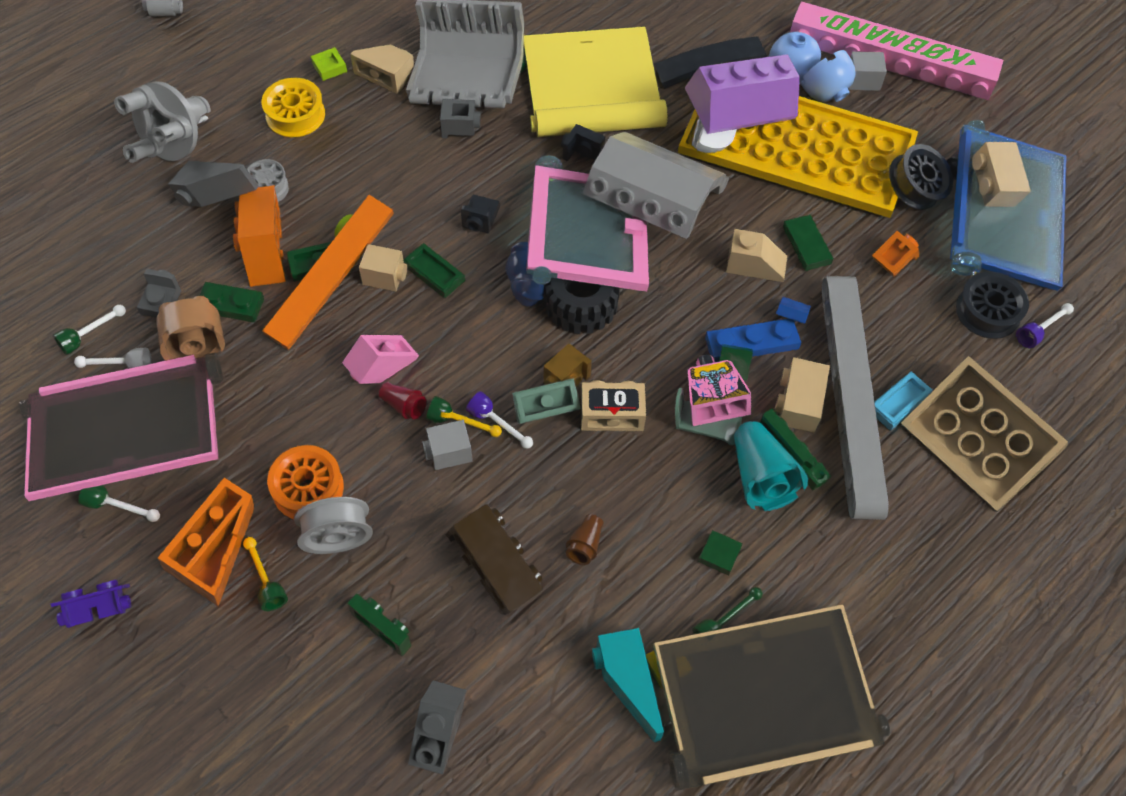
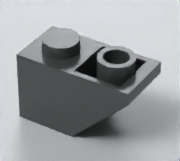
M437 681L431 682L420 701L409 765L439 774L444 773L461 720L467 690Z

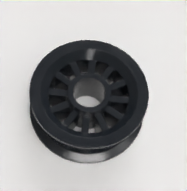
M912 145L903 155L897 156L890 165L889 178L895 193L905 204L919 210L929 209L936 204L937 200L946 198L952 191L953 174L949 164L937 150L928 145Z
M982 272L971 277L965 284L963 292L959 295L956 302V312L961 323L974 334L990 339L1004 338L1012 334L1018 328L1020 321L1026 316L1029 309V299L1024 288L1013 278L998 272Z

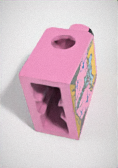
M711 355L699 357L696 361L697 366L691 367L688 370L692 425L698 426L751 415V392L733 363L728 360L715 362Z

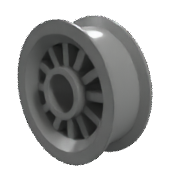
M332 497L305 505L294 516L295 524L301 528V535L297 539L298 547L309 553L332 554L363 545L373 534L371 526L366 524L365 519L369 513L368 504L363 500L352 497Z

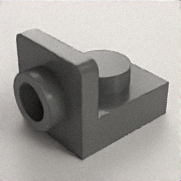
M146 269L144 276L148 285L137 309L141 315L157 318L159 307L163 303L177 301L181 289L175 276L170 272Z

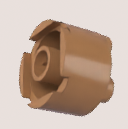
M196 296L192 299L166 302L159 307L156 325L160 353L166 361L194 355L197 363L207 360L213 362L216 359L215 355L220 350L221 353L223 352L225 341L220 314L217 308L209 302L208 298Z

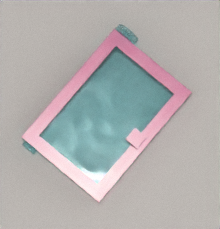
M554 156L539 158L535 164L526 274H533L534 282L541 285L549 283L551 277L647 292L649 286L647 221L583 194L589 174L563 170L561 161Z

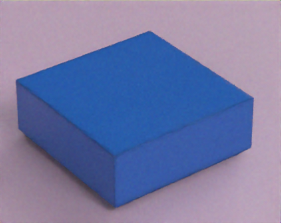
M783 297L776 314L805 323L811 306Z

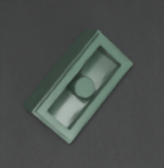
M574 378L512 393L517 423L519 424L581 409Z

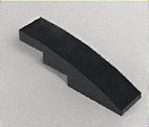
M756 36L732 39L699 47L658 62L655 66L664 89L686 79H691L701 66L765 58L767 55L759 37Z

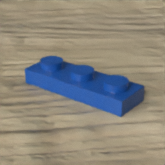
M791 319L707 331L705 336L709 353L715 362H719L722 344L753 349L752 357L797 350L801 345L794 320Z

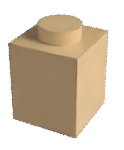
M368 244L359 265L362 285L397 291L399 282L404 281L407 274V264L403 261L402 251Z

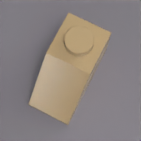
M391 44L355 50L350 54L354 74L396 94L407 84L414 68L413 55Z
M734 229L726 273L784 282L787 255L763 233Z

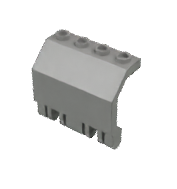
M622 132L609 137L592 165L583 194L687 239L690 237L699 211L710 191L716 194L722 193L727 186L729 177L694 160L627 132Z

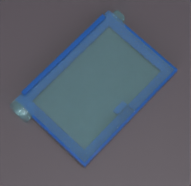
M973 120L968 125H963L960 129L950 254L951 270L954 273L970 276L979 273L982 268L1056 291L1063 287L1066 155L985 131V123L980 120ZM985 142L1017 143L1031 192L1015 207H985L979 191L977 176L972 167L971 157Z

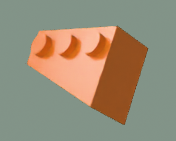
M275 186L258 187L254 191L239 195V201L235 202L237 217H234L236 234H233L235 251H241L250 287L286 282L281 260H284L283 250H280V238H282L281 216Z
M224 477L159 555L158 560L163 570L219 606L255 509L252 495Z

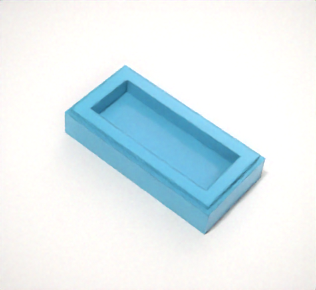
M911 371L874 401L876 418L891 431L933 390Z

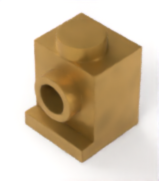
M568 343L544 365L543 382L547 385L574 378L575 386L577 387L582 378L587 380L591 376L592 361Z

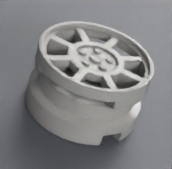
M263 159L254 162L247 168L249 173H253L251 176L259 187L275 186L278 202L286 197L289 185L285 170L279 162ZM261 165L260 169L254 170L256 167Z

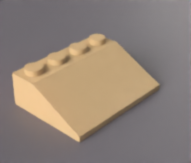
M969 356L901 422L907 430L996 511L1002 508L1034 479L1068 445L1066 439Z

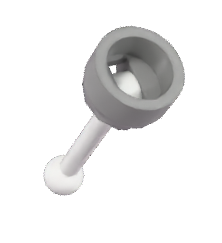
M148 348L131 349L124 358L86 359L84 356H77L74 359V364L78 368L94 364H126L128 368L151 364V354Z

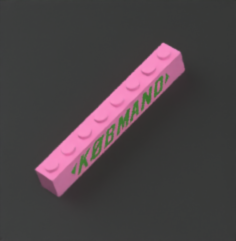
M802 1L790 31L802 32L812 36L817 41L820 50L830 54L845 50L851 57L852 51L884 52L887 71L985 100H989L997 84L1004 61Z

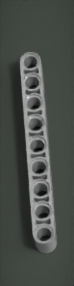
M825 276L822 282V301L849 516L851 519L885 520L888 515V495L856 277Z

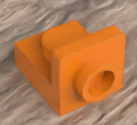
M896 231L872 257L895 277L912 259L916 261L920 257L919 248H917L919 244L909 234L903 236L899 231Z

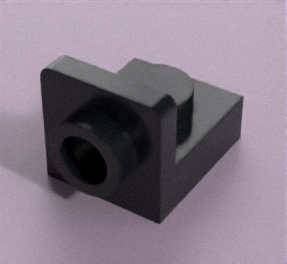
M578 124L574 126L570 133H565L561 141L563 159L569 161L575 151L584 157L596 160L605 146V136Z
M473 194L468 206L463 205L461 209L462 227L468 228L471 231L489 234L500 209V201Z

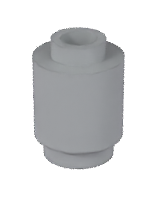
M142 0L143 10L148 11L150 17L176 16V14L183 13L182 0Z

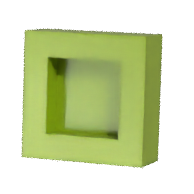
M335 47L311 56L312 64L323 81L347 72L346 64Z

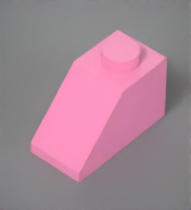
M360 335L342 363L349 370L351 377L359 384L381 383L414 362L419 355L402 335Z

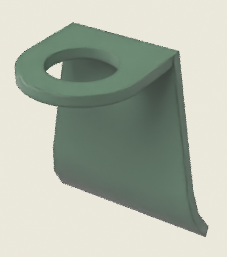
M680 387L678 389L675 404L676 429L717 438L729 445L735 444L734 434L742 423V416L693 426L690 401H684V390Z

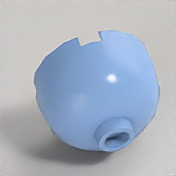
M789 32L780 36L772 45L769 57L788 54L800 76L799 84L800 81H805L803 76L821 60V50L817 41L812 36L802 32Z
M845 50L833 53L836 57L833 60L828 61L824 58L803 76L805 81H800V84L810 97L821 102H828L833 99L839 102L849 95L848 88L853 84L856 72L852 59Z

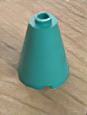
M748 421L738 427L734 434V441L744 498L750 508L756 510L755 506H762L764 511H771L782 508L798 498L796 492L801 487L805 490L808 485V477L805 470L762 423Z

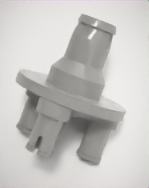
M159 81L144 84L134 88L131 93L116 97L114 104L117 111L123 115L132 111L133 123L141 138L140 141L123 147L124 157L126 160L129 159L130 163H134L147 156L151 158L158 156L168 161H177L189 156L197 144V124L205 122L208 117L204 114L211 111L208 101L202 96L185 98L173 86Z

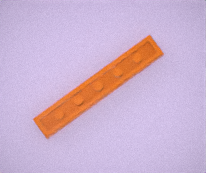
M368 195L262 330L264 335L289 350L363 255L367 245L373 242L393 216V209L373 196Z

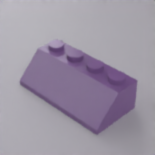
M788 54L701 66L685 87L707 134L792 120L798 116L800 76Z

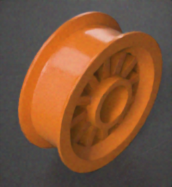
M312 445L297 446L283 452L271 465L267 478L268 489L276 507L281 513L291 519H294L296 512L305 505L321 499L342 497L344 490L343 477L334 456L327 450ZM305 480H313L307 486H299Z

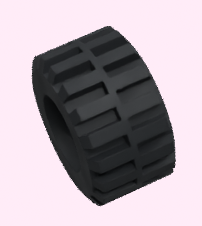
M577 252V256L568 254L565 255V260L560 258L556 260L616 270L612 264L607 265L605 258L597 259L596 254L592 253L586 256L584 252ZM548 270V276L545 278V307L548 317H552V322L556 326L562 324V329L567 332L569 329H573L575 334H580V331H586L589 334L593 333L594 328L601 330L605 327V323H611L613 315H616L618 310L619 287L557 278L558 273H552ZM576 289H586L593 292L594 295L590 297H577L569 292Z

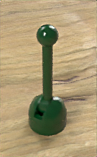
M758 587L751 588L749 595L720 620L706 619L699 622L692 628L693 634L722 629L723 625L753 600H760L763 595L762 590ZM716 634L704 637L710 641Z

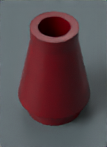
M389 382L384 383L379 390V398L389 404L405 419H417L425 410L427 401L419 390L393 385Z

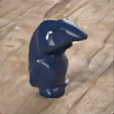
M519 242L511 247V253L506 262L505 269L511 283L513 295L520 304L528 307L544 299L545 284L541 268L526 271L528 242Z

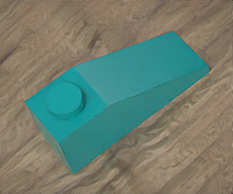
M639 628L599 635L597 648H592L595 669L602 670L604 681L652 741H661L664 730Z

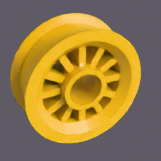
M303 78L279 80L269 86L262 96L261 103L266 114L267 125L278 135L302 137L314 132L324 121L325 108L322 104L321 91L309 80Z

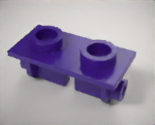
M118 580L97 584V592L84 595L83 589L61 594L62 601L51 603L50 605L51 607L61 606L62 612L57 613L58 624L60 627L66 625L67 628L93 621L92 607H97L99 619L125 613L126 609L132 607L129 595L123 596L122 589L130 587V584L119 586Z

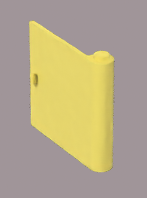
M646 27L524 36V48L534 115L530 116L531 132H536L537 137L565 135L567 132L570 133L576 124L596 133L667 126L666 101L660 100Z

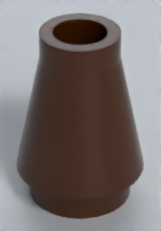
M593 514L586 515L584 521L566 542V556L572 562L579 565H588L591 560L597 557L601 529L604 525L600 517Z

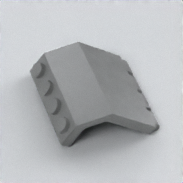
M417 0L415 7L420 23V50L406 88L409 102L411 104H429L432 99L433 105H442V99L475 100V107H481L482 102H484L485 108L501 109L505 108L506 103L511 104L523 63L524 18L521 2Z

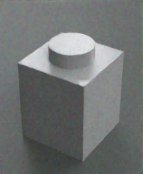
M852 51L850 58L855 66L856 75L849 90L880 91L887 73L884 52Z
M464 420L426 428L428 440L422 441L426 460L433 459L435 470L473 462L471 445Z

